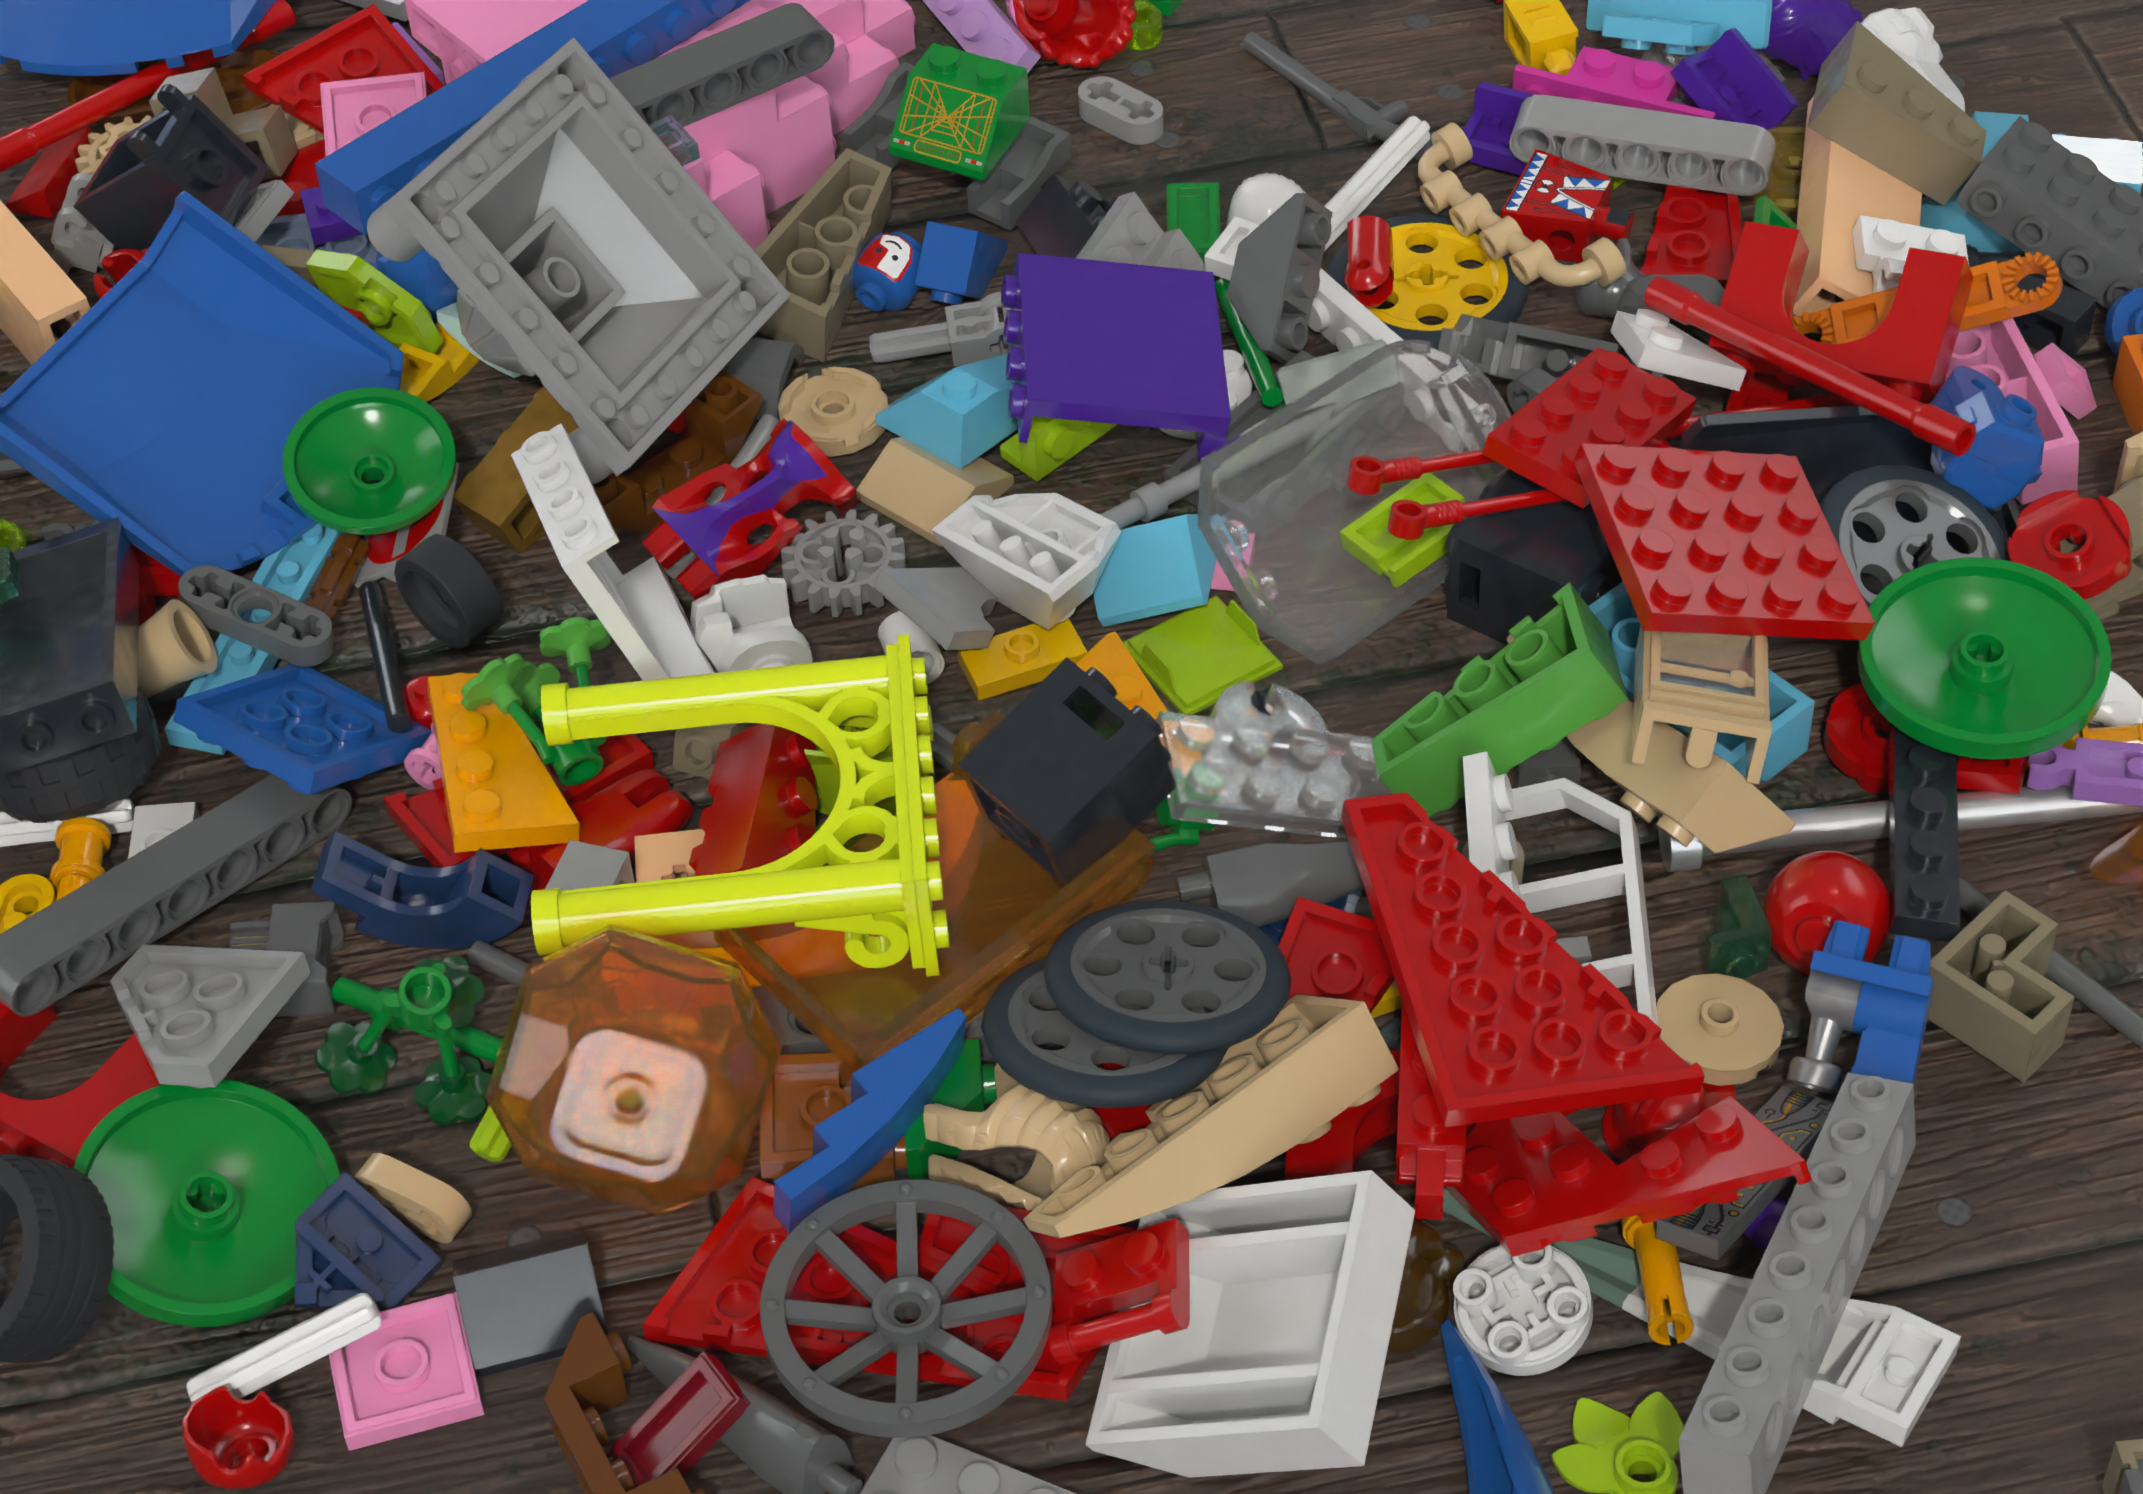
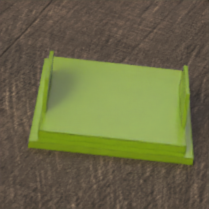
M1217 595L1208 599L1207 604L1192 607L1123 642L1141 671L1185 718L1283 669V664L1260 641L1256 623L1234 600H1231L1227 607Z

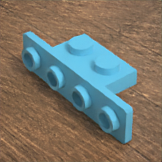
M1588 0L1586 27L1589 30L1602 31V36L1622 38V48L1651 50L1652 42L1666 43L1665 53L1694 55L1697 52V46L1713 45L1726 30L1736 28L1753 49H1765L1768 47L1773 0Z

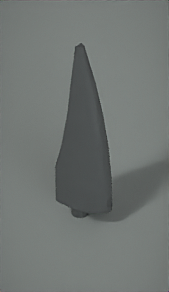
M1452 826L1444 827L1447 831L1454 835ZM1349 841L1317 844H1259L1206 856L1203 872L1175 878L1180 902L1209 896L1212 908L1227 911L1248 922H1253L1256 927L1290 917L1298 897L1325 905L1364 888Z
M634 1335L630 1336L627 1340L628 1349L666 1388L696 1359L673 1348ZM729 1373L751 1404L720 1440L750 1469L783 1494H825L826 1492L829 1494H860L863 1482L847 1471L854 1463L844 1440L790 1405Z

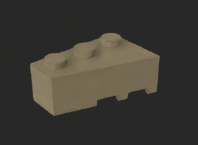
M1859 21L1852 26L1821 64L1807 126L1942 205L1951 198L1982 162L1987 133L1983 127Z

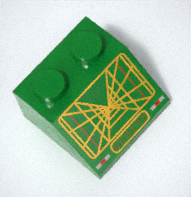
M933 43L908 75L889 143V154L984 181L1030 119L1027 68Z

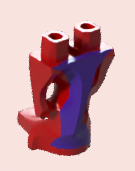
M783 418L776 424L770 434L771 439L763 446L757 456L737 469L724 463L703 472L678 488L659 497L652 506L662 521L649 533L642 544L666 570L674 565L687 551L691 550L697 558L675 578L695 600L709 594L711 586L714 584L760 575L781 553V549L785 548L803 529L794 518L786 519L782 516V514L797 503L806 499L827 502L842 515L858 502L854 495L857 492L855 488L812 439L791 420L787 421ZM720 486L726 488L721 501L710 506L707 505L706 499L715 488ZM764 524L772 526V534L765 541L757 545H750L748 543L751 532L757 527Z

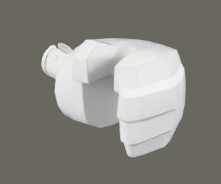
M763 574L712 585L709 594L692 602L691 625L695 632V639L704 651L715 673L812 663L813 661L809 643L805 636L793 626L789 612L786 582L783 578H768Z

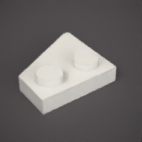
M1638 309L1636 315L1617 311L1610 332L1638 368L1731 390H1740L1747 370L1670 324V319L1667 316L1648 309Z

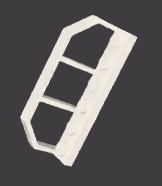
M1487 751L1463 756L1469 861L1482 873L1491 870L1526 903V908L1530 913L1626 894L1632 954L1583 963L1581 965L1585 967L1591 963L1617 988L1635 985L1637 1012L1647 1015L1658 1026L1639 834L1631 812L1566 778L1512 789L1506 774H1496ZM1568 808L1621 837L1622 864L1521 885L1518 884L1515 872L1513 870L1509 871V860L1518 858L1514 830L1511 823L1506 822L1509 820Z

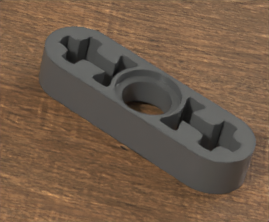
M203 565L194 567L185 572L179 580L180 601L195 612L205 627L297 666L308 667L318 665L326 661L334 650L332 622L328 615L316 608L216 566ZM257 608L265 609L272 613L267 620L259 623H249L240 618L246 611Z

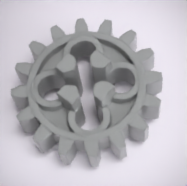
M850 509L845 519H837L832 511H828L825 514L824 523L818 524L811 519L805 520L806 533L799 532L790 542V546L781 549L783 579L786 582V587L792 590L793 600L798 603L808 599L810 612L813 613L821 610L824 605L831 607L832 617H839L843 608L851 607L857 616L862 615L863 604L867 602L879 608L884 606L883 595L874 587L881 569L906 568L903 538H896L895 526L889 523L879 527L878 515L874 513L867 516L864 520H858L855 509ZM850 544L851 548H847L845 551L847 579L838 582L837 578L843 574L841 547Z

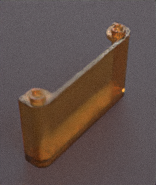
M999 709L980 723H970L959 732L953 742L952 772L934 785L937 814L925 815V819H937L940 856L930 857L928 862L940 861L944 900L932 902L933 910L946 909L950 948L938 949L939 975L927 977L925 968L913 969L910 946L905 957L889 967L867 968L858 965L848 957L845 951L844 932L795 927V922L713 931L715 942L853 1072L858 1071L956 1008H959L966 1016L965 1027L984 1013L987 1002L1002 981L1016 970L1039 959L1046 958L1050 948L1062 932L1082 917L1110 906L1124 904L1139 891L1152 871L1155 845L1135 828L1115 848L1063 888L1059 889L1054 884L1052 877L1009 839L1003 840L994 832L991 824L981 815L958 763L1006 717ZM867 834L847 850L853 852L872 851L884 842V839L876 834ZM868 934V935L874 936V937L882 936V935H871V934Z

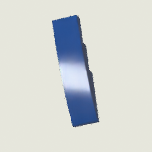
M956 1008L852 1074L850 1104L813 1127V1157L774 1181V1216L789 1234L815 1210L831 1200L844 1195L895 1147L924 1112V1106L932 1102L963 1052L966 1016L959 1008Z

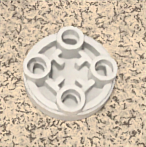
M1551 1244L1542 1250L1514 1257L1501 1245L1496 1246L1474 1260L1467 1269L1457 1275L1453 1283V1293L1455 1296L1454 1316L1458 1330L1481 1362L1495 1371L1508 1375L1529 1376L1553 1370L1573 1357L1589 1334L1593 1320V1301L1586 1277L1570 1256L1551 1246Z

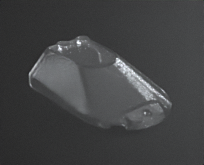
M1402 340L1387 344L1361 357L1203 457L1200 468L1197 525L1248 615L1256 623L1257 628L1316 664H1321L1342 655L1443 584L1450 566L1449 551L1400 587L1395 588L1388 576L1384 573L1378 575L1342 547L1339 531L1412 481L1384 484L1381 491L1374 495L1358 494L1349 489L1346 484L1351 460L1358 456H1370L1380 461L1411 456L1425 459L1482 450L1488 434L1511 417V414L1490 380L1478 367L1459 353L1450 356L1430 347V341ZM1498 462L1431 473L1464 496L1465 502L1479 500L1484 488L1490 483L1496 484L1509 468Z

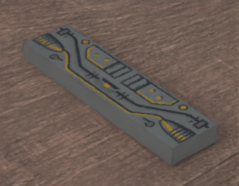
M1782 1086L1754 1116L1807 1162L1834 1102ZM1794 1176L1742 1188L1737 1191L1739 1198L1737 1201L1725 1204L1705 1203L1689 1213L1657 1220L1656 1238L1711 1259L1719 1260Z

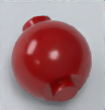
M1839 851L1811 852L1789 862L1772 880L1763 904L1764 929L1777 955L1795 970L1810 975L1814 950L1823 952L1825 942L1836 920L1869 928L1871 931L1864 959L1865 962L1871 963L1882 951L1890 935L1891 898L1880 876L1861 859Z

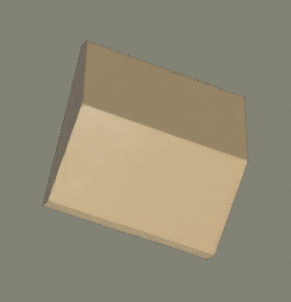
M897 437L890 439L856 489V498L942 547L943 545L936 539L931 529L974 495H991L993 500L997 499L1014 484V476L981 457L976 458L964 468L959 469L910 441Z

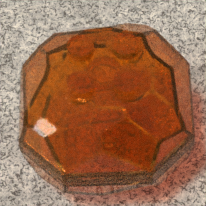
M609 924L526 966L485 1098L530 1178L605 1202L637 1209L657 1216H664L713 1193L741 1175L782 1050V1044L738 963Z

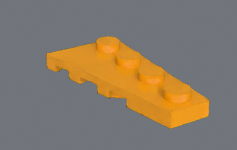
M454 673L451 675L428 677V698L454 853L478 851L479 849L492 850L568 843L569 840L579 842V822L526 734L510 714H502L494 703L487 706L481 705L471 711H467L461 704L464 698L461 693L462 688L469 680L478 676L479 673Z

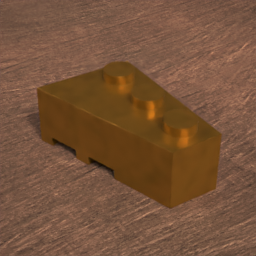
M544 386L535 393L530 404L515 422L499 436L494 447L478 466L466 475L453 497L454 501L475 527L519 554L544 536L546 531L511 454L519 450L532 435L541 431H549L562 423L568 434L579 427L571 413L565 411ZM642 454V455L635 461V463H636L639 459H641V458L644 456V454Z

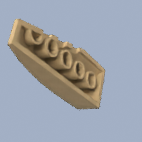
M1511 634L1506 638L1508 643L1514 640ZM1629 700L1616 706L1606 717L1593 720L1566 736L1574 747L1626 791L1619 800L1624 806L1647 823H1650L1655 815L1659 816L1660 820L1656 825L1685 848L1694 839L1716 854L1789 834L1796 825L1792 819L1752 783L1746 782V778L1729 762L1713 753L1712 760L1706 767L1695 768L1689 765L1686 760V747L1689 737L1664 722L1654 721L1645 763H1632L1633 703Z
M1295 995L1289 999L1273 1023L1254 1037L1230 1046L1219 1067L1202 1084L1174 1100L1169 1099L1154 1103L1145 1111L1151 1121L1145 1129L1136 1130L1131 1133H1120L1104 1147V1157L1107 1162L1101 1168L1099 1166H1089L1078 1170L1023 1219L1029 1231L1063 1238L1126 1223L1190 1201L1250 1173L1297 1144L1309 1143L1323 1136L1332 1127L1330 1120L1348 1107H1356L1373 1099L1381 1091L1380 1083L1399 1070L1365 1002L1306 995Z

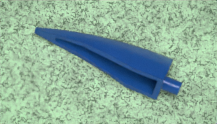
M1448 1318L1440 1328L1459 1418L1468 1473L1469 1494H1556L1532 1444L1507 1400L1481 1360L1455 1324Z

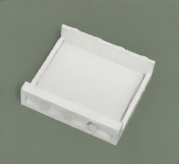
M562 423L549 431H541L529 437L522 447L512 453L511 456L563 570L641 679L652 680L714 673L704 651L696 642L695 632L665 572L654 556L625 575H622L606 552L608 548L620 541Z

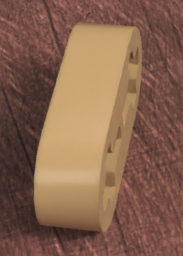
M373 1153L353 1177L357 1183L407 1228L434 1241L450 1243L472 1217L469 1203L453 1187L388 1155Z

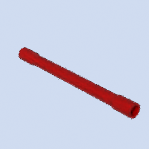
M277 0L234 53L252 44H260L296 25V18L291 6L285 0ZM212 48L185 54L183 55L185 65L168 68L165 59L28 127L18 128L0 137V173L35 156L39 150L154 94L167 77L202 70L234 53L214 58Z
M1658 276L1646 288L1644 302L1647 307L1684 325H1693L1910 430L1916 437L1955 456L1964 455L1971 448L1975 440L1976 427L1974 424L1935 405L1923 404L1705 300L1699 293L1674 281Z

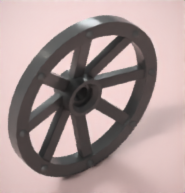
M896 1180L868 1185L841 1195L815 1210L792 1230L774 1255L764 1279L760 1301V1318L766 1351L778 1378L790 1394L815 1415L836 1426L861 1434L887 1438L920 1437L946 1432L966 1425L997 1408L1014 1394L1037 1365L1047 1343L1052 1322V1294L1046 1261L1039 1245L1023 1223L1008 1209L977 1191L951 1183L932 1180ZM917 1213L947 1216L976 1227L975 1231L930 1282L919 1277ZM896 1214L897 1278L884 1283L837 1235L862 1222ZM996 1242L1011 1256L1024 1280V1288L943 1304ZM818 1251L872 1304V1308L790 1300V1295L804 1266ZM1025 1313L1017 1337L999 1362L944 1331V1329ZM908 1319H914V1320H915V1322H913V1323L904 1324V1323H905V1320H908ZM787 1324L868 1332L872 1334L813 1372L793 1346L787 1331ZM929 1350L977 1380L953 1393L918 1402L919 1355ZM890 1351L897 1354L895 1403L859 1398L836 1388Z

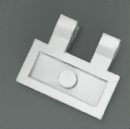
M1863 215L1859 216L1852 230L1856 268L1873 273V293L1898 287L1909 247L1966 256L1968 261L1965 235Z

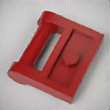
M1177 1218L1056 1255L1054 1324L1050 1327L1048 1345L1053 1358L1058 1364L1065 1365L1082 1360L1085 1356V1351L1159 1329L1166 1335L1188 1328L1190 1322L1189 1231ZM1152 1301L1151 1303H1148V1304H1145V1305H1141V1306H1138V1307H1135V1308H1131V1309H1128V1310H1125V1311H1121V1312H1118V1313H1114V1314H1111V1315H1108V1316H1104V1317H1101V1318L1094 1319V1320H1091V1321L1086 1322V1320H1090V1319H1093V1318H1096V1317H1100V1316H1103V1315H1106V1314H1110V1313H1113V1312H1116V1311H1120V1310H1123V1309H1126V1308H1130V1307H1133V1306H1137V1305H1140V1304H1143V1303H1147V1302Z

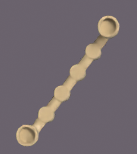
M1450 122L1432 133L1431 140L1433 146L1424 152L1418 162V177L1423 182V185L1420 186V193L1425 204L1436 214L1451 206L1452 208L1449 210L1451 221L1457 231L1464 237L1481 229L1479 239L1483 249L1491 259L1498 260L1508 253L1513 254L1509 258L1510 265L1516 277L1523 284L1527 285L1541 276L1556 286L1575 287L1595 280L1599 285L1606 287L1626 274L1625 261L1620 251L1612 241L1605 237L1600 238L1582 250L1583 262L1579 264L1564 265L1556 261L1551 250L1543 241L1537 240L1532 242L1523 235L1520 226L1512 217L1506 216L1502 219L1494 213L1491 205L1481 193L1471 195L1463 189L1460 180L1451 171L1473 157L1471 144L1463 130L1457 124ZM1444 164L1451 170L1442 172L1439 170V167Z

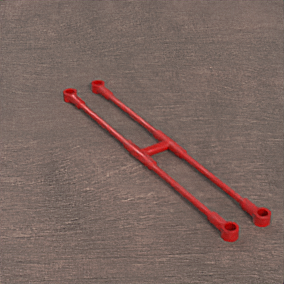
M1829 394L1709 414L1854 406L1856 404L1836 394ZM1703 415L1691 416L1665 439L1683 436V432ZM1664 439L1655 448L1672 446ZM1483 449L1425 459L1411 456L1380 461L1370 456L1354 457L1350 462L1346 484L1349 489L1358 494L1374 495L1381 491L1384 484L1419 479L1424 473L1496 461L1483 455ZM1548 489L1461 503L1459 500L1422 505L1412 500L1395 501L1391 506L1387 529L1395 537L1414 540L1423 535L1424 529L1461 523L1466 517L1568 500Z

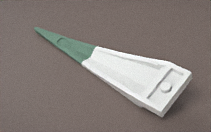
M1444 1189L1443 1211L1492 1237ZM1591 1237L1574 1242L1560 1241L1551 1244V1246L1563 1251L1577 1263L1586 1277L1590 1292L1648 1323L1636 1250ZM1679 1262L1689 1313L1694 1325L1693 1333L1683 1343L1715 1360L1752 1279ZM1849 1299L1803 1405V1409L1833 1425L1841 1418L1902 1447L1953 1361L1961 1336L1896 1306ZM1667 1323L1669 1335L1676 1338L1674 1323Z

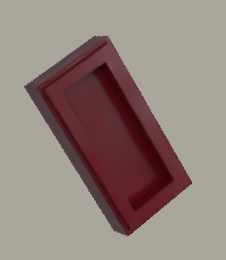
M703 1351L609 1449V1452L615 1460L622 1459L635 1488L676 1468L684 1477L743 1415L751 1403L719 1359Z

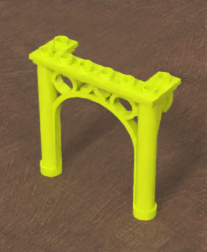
M897 635L898 644L886 645V655L576 688H570L567 682L542 685L541 712L548 746L574 744L575 740L731 723L768 724L799 733L818 745L834 763L840 776V788L836 803L829 817L808 841L788 855L760 867L731 873L562 891L560 888L533 890L531 894V918L538 955L566 953L568 946L795 922V927L844 932L845 951L848 957L863 967L885 968L894 965L905 957L910 946L913 969L925 968L927 977L939 975L938 949L950 948L946 909L933 910L932 902L944 900L940 861L928 862V858L940 856L937 819H925V815L937 814L933 776L922 777V774L934 773L931 741H934L931 707L928 705L927 696L917 697V695L928 694L924 657L912 658L910 635ZM855 727H859V728H869V729L864 730V731H859V730H857ZM892 744L893 762H881L870 758L884 751ZM895 796L897 816H893L889 811L873 805L885 798ZM864 833L876 834L884 839V842L879 847L867 852H853L843 846L850 838ZM868 934H871V935H882V936L874 937V936H870V935H868Z

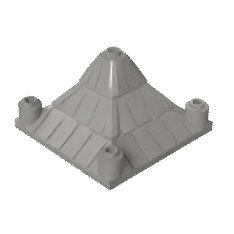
M574 37L525 77L513 91L400 191L376 209L367 221L369 239L375 249L385 258L395 262H405L425 248L431 257L439 261L441 268L459 288L457 290V312L461 333L473 351L484 360L509 371L531 377L536 375L563 409L571 413L579 427L568 435L592 484L601 482L613 473L618 476L631 467L791 296Z

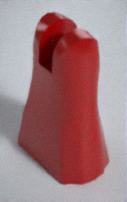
M653 768L634 772L599 792L568 804L579 822V842L629 852L631 867L635 865L634 836L680 831L693 817L694 809L681 792L669 790L668 780ZM568 843L506 848V852L514 866L534 875L531 887L534 890H542L546 888Z

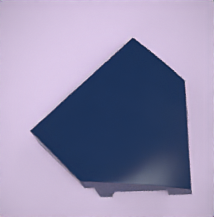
M346 1172L295 1220L296 1308L328 1310L360 1293H368L376 1303L379 1311L400 1307L442 1267V1259Z

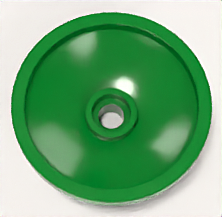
M368 387L338 393L319 402L308 410L297 421L286 440L282 466L288 491L297 506L307 516L319 524L336 531L370 535L401 529L418 521L432 511L444 498L452 484L456 470V450L451 430L446 421L427 402L403 391L390 388ZM372 480L381 481L375 484H367L369 481Z

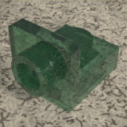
M1746 874L1721 879L1719 906L1713 907L1711 913L1715 933L1706 938L1703 972L1704 974L1718 973L1745 979L1755 973L1767 971L1772 929Z

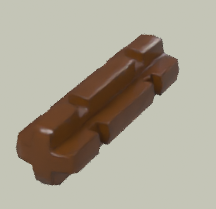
M348 533L347 535H340L331 550L333 558H327L311 589V598H307L304 603L328 615L332 625L339 613V609L336 606L342 607L359 573V566L363 565L370 551L369 543L361 539L359 534Z

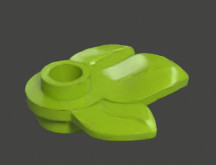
M1656 1391L1646 1397L1637 1406L1631 1418L1606 1405L1581 1397L1577 1401L1572 1424L1575 1444L1557 1450L1552 1454L1551 1459L1559 1474L1567 1483L1587 1493L1674 1494L1678 1483V1469L1674 1458L1680 1451L1679 1438L1684 1429L1683 1423L1677 1410L1661 1392ZM1643 1474L1650 1477L1653 1481L1639 1482L1631 1477Z

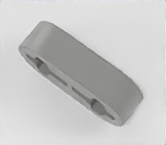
M1107 76L1089 78L1078 87L1079 115L1087 123L1134 145L1153 143L1163 135V106L1157 99Z

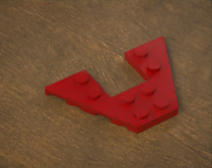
M1729 1095L1660 1140L1649 1144L1642 1151L1618 1166L1566 1118L1578 1109L1479 1122L1466 1137L1463 1187H1445L1458 1203L1514 1257L1542 1250L1555 1242H1574L1597 1236L1594 1225L1638 1215L1642 1224L1689 1213L1705 1203L1725 1204L1739 1200L1737 1191L1742 1188L1789 1176H1794L1797 1179L1798 1185L1811 1181L1812 1178L1805 1159Z

